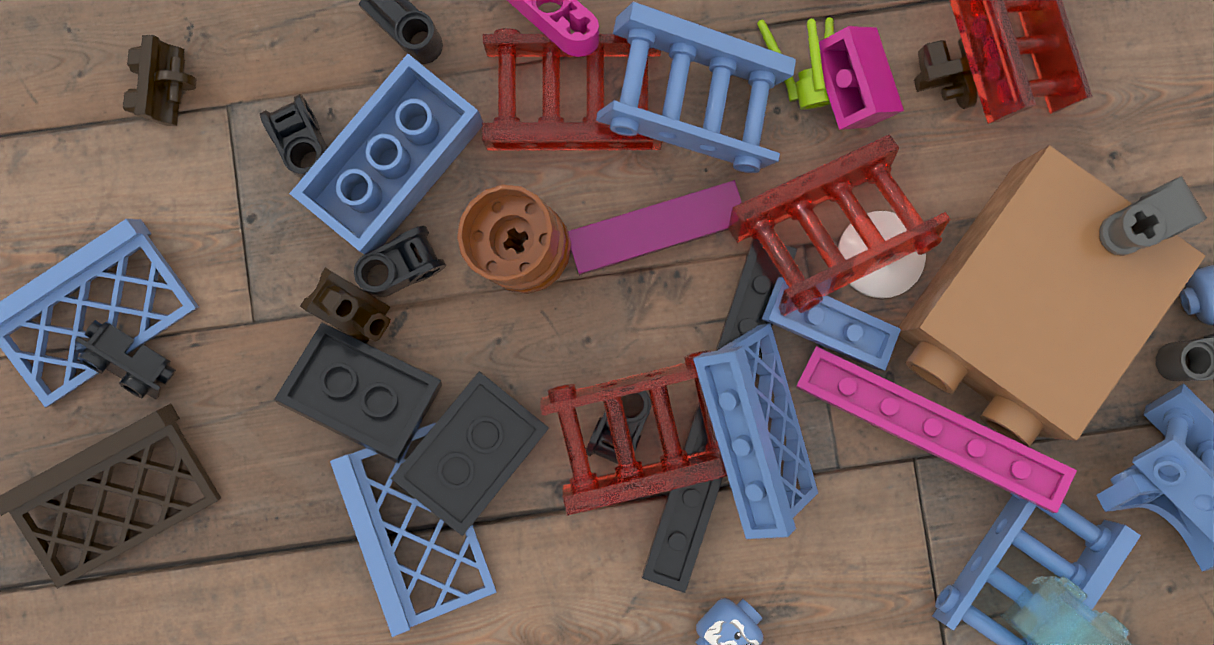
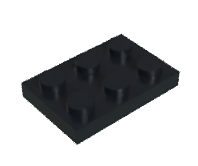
M321 322L274 400L277 404L399 464L438 394L442 382L440 379Z
M479 371L390 479L463 536L547 432L549 427Z

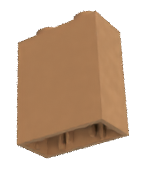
M1049 145L1012 167L898 328L901 329L899 337L915 348L905 363L920 378L946 393L953 394L961 382L966 384L990 402L981 414V420L992 430L1029 448L1037 436L1077 441L1201 264L1205 255L1177 235L1165 239L1156 245L1141 248L1124 256L1114 255L1107 251L1099 237L1102 222L1110 215L1132 203Z

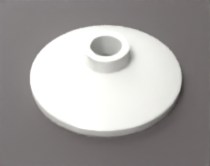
M874 211L858 217L844 230L838 244L837 260L843 277L856 291L873 298H890L906 292L918 281L925 266L926 249L920 232L908 219L889 211ZM881 245H887L891 248L893 254L890 260H884L880 257L879 248Z

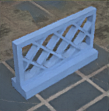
M141 219L123 220L0 301V348L45 408L51 406L99 374L78 361L79 353L76 351L75 339L77 337L88 338L84 335L86 331H83L87 306L110 310L108 323L114 327H117L119 312L142 316L139 335L133 338L135 339L134 343L126 351L125 354L127 355L199 308L149 238L151 232ZM141 248L152 262L149 279L126 275L129 256ZM118 264L116 273L106 272ZM159 273L166 281V283L158 281ZM99 276L115 279L111 304L88 300L91 281ZM124 281L148 285L143 310L120 306ZM156 287L172 290L183 306L170 315L152 312ZM80 289L78 298L70 297L71 294ZM61 301L77 304L73 329L50 325L54 305ZM42 314L40 322L32 321ZM151 318L161 320L149 328ZM21 327L39 329L35 353L21 351L9 335ZM49 331L72 335L68 359L45 355ZM27 359H29V360H34L33 366L30 364V362H29ZM44 362L66 366L64 384L51 392L41 378ZM76 368L85 369V371L75 377Z
M771 323L758 325L717 351L702 353L693 358L746 539L789 537L796 530L793 518L818 494ZM760 348L762 352V360L758 357ZM756 373L759 375L758 389L755 387ZM772 390L775 397L774 403L771 401ZM769 417L772 419L770 432H768ZM784 436H786V439H787V440H786V446L783 445V444H784ZM782 460H783V461H784V467H783V475L781 476L780 470H781V462H782ZM797 478L800 485V490L796 488Z
M436 423L418 429L411 442L425 437ZM365 448L331 460L330 463L391 636L394 637L409 631L410 627L497 593L473 525L466 532V538L459 554L435 544L444 523L441 519H439L430 541L405 530L416 506L430 511L417 499L390 488L393 482L390 478L399 469L401 463L403 464L406 460L404 457L408 448L399 464H395L385 485L367 477L362 459L378 453ZM371 485L383 490L377 502ZM387 493L412 503L401 528L382 519L379 509ZM386 528L398 533L393 545L390 542ZM402 535L427 546L416 571L399 564L394 552ZM469 544L475 561L464 557ZM431 549L456 559L445 583L421 573ZM461 562L479 570L484 583L483 587L465 593L450 586ZM402 572L413 576L408 588ZM417 579H420L442 590L435 606L416 613L410 594ZM447 592L458 596L443 602Z

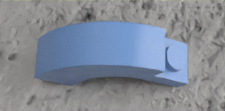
M1135 465L1112 477L1110 480L1113 486L1096 495L1105 512L1140 507L1161 515L1183 537L1201 571L1214 569V543Z

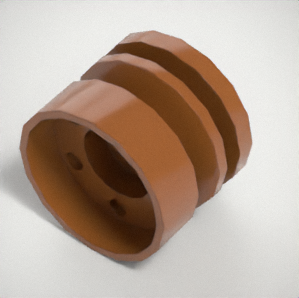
M503 184L484 190L469 202L460 218L457 239L461 255L471 270L510 292L529 294L546 289L560 278L569 262L571 241L567 226L558 214L547 206L541 198L521 186ZM526 238L527 240L523 243L525 250L519 253L517 250L521 248L520 240Z

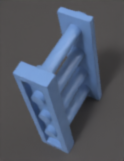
M632 2L616 17L613 34L626 38L631 47L620 102L614 100L598 111L596 121L610 125V130L617 134L626 136L640 134L734 163L733 168L741 172L757 173L761 168L779 162L780 153L760 147V140L769 89L794 75L796 59L636 2ZM649 48L667 52L672 59L662 115L638 108ZM690 62L708 66L712 72L703 128L679 121ZM732 75L748 80L749 85L752 86L742 141L720 134L730 76Z
M1183 383L1145 407L1144 416L1165 435V440L1135 456L1132 463L1214 543V413Z
M1010 493L1012 497L954 584L948 585L939 594L935 603L937 609L932 616L953 631L962 620L997 645H1070L1141 535L1124 524L1104 520L1102 524L1096 526L1064 503L1061 504L1057 513H1051ZM1036 507L1086 540V548L1077 562L1071 564L1022 530V527ZM1011 544L1061 578V586L1052 600L1045 601L997 567ZM986 582L1036 616V624L1027 638L1020 639L971 605Z

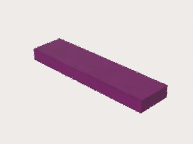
M735 180L568 232L571 241V251L580 276L746 225L748 220Z

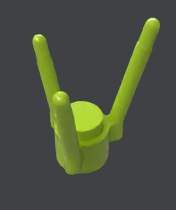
M831 17L825 20L824 39L834 34V20ZM812 18L807 21L812 68L799 72V81L795 82L793 76L784 81L789 101L799 100L801 110L814 109L831 104L823 77L816 21ZM759 20L757 25L767 48L781 54L766 22Z

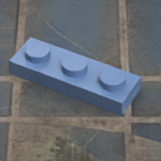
M778 277L762 317L764 321L874 369L884 371L887 368L901 331L896 326L786 277Z

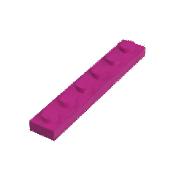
M817 346L796 386L797 389L1051 513L1058 512L1077 470Z

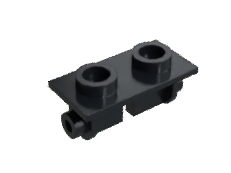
M95 320L88 327L84 334L90 338L88 342L80 337L75 339L76 351L80 353L78 359L84 365L101 374L108 370L121 378L119 382L121 387L139 398H144L147 394L156 400L160 392V386L156 385L157 381L166 385L176 371L169 366L170 360L143 344L133 357L125 354L135 339L112 326L107 321L101 324Z

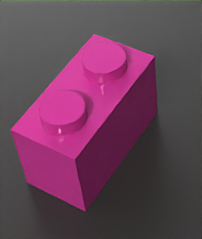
M847 26L819 42L825 87L839 130L868 128L904 111L877 27Z

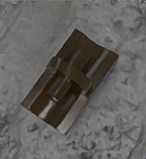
M985 29L964 35L958 40L962 58L950 59L946 41L940 40L925 44L918 51L921 73L914 79L916 91L920 92L953 83L952 86L941 89L943 100L956 98L957 103L962 109L974 107L977 103V93L989 89V82L986 77L976 80L974 78L992 74L997 64L1005 63L1008 60L1004 47L993 49Z
M142 35L141 46L128 50L127 65L131 72L138 74L137 88L128 89L127 92H124L123 109L165 126H177L182 90H194L197 79L194 76L184 73L185 49L164 43L155 35Z
M326 267L321 273L315 290L300 305L310 314L366 344L369 339L375 342L378 341L391 322V319L386 316L391 308L390 306Z

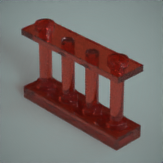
M949 0L987 124L1000 122L1036 106L1034 98L1045 97L1050 114L1093 97L1062 0ZM1018 12L1025 37H1015L1008 13ZM1021 55H1032L1039 79L1028 80Z
M510 28L497 29L494 31V34H483V45L487 56L498 57V117L494 118V123H482V141L487 151L661 150L663 141L640 134L634 136L617 134L610 130V125L596 121L597 112L604 108V57H629L631 45L627 42L626 38L614 34H599L597 49L589 55L580 56L587 57V117L582 118V122H564V118L560 117V57L576 56H571L562 51L545 34H521L520 31ZM649 48L638 103V108L647 111L648 57H660L661 50ZM516 57H542V117L538 118V122H520V118L516 117Z
M890 134L732 207L728 229L738 243L749 237L753 239L758 238L789 287L784 290L779 305L782 316L798 310L799 313L807 312L821 303L823 296L915 251L918 255L925 254L941 243V235L950 218L944 212L925 222L890 174L891 166L899 150V146ZM865 182L869 184L875 183L907 231L885 241L852 193L853 188ZM827 200L837 202L868 250L846 260L813 211L814 207ZM789 218L791 220H798L828 266V269L806 279L773 229L775 225Z
M700 351L686 355L684 357L685 363L580 389H576L575 384H565L547 390L548 396L540 398L542 416L555 412L558 413L573 477L569 480L570 484L562 486L567 516L727 476L693 358L702 353L712 351ZM694 379L709 443L705 445L704 451L687 454V451L681 449L667 385ZM649 390L663 455L660 456V462L642 466V462L636 461L621 396ZM603 401L619 466L615 468V473L597 477V474L591 472L576 407Z

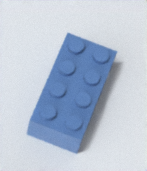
M407 54L289 194L358 251L367 254L384 245L482 128L484 122L475 107Z

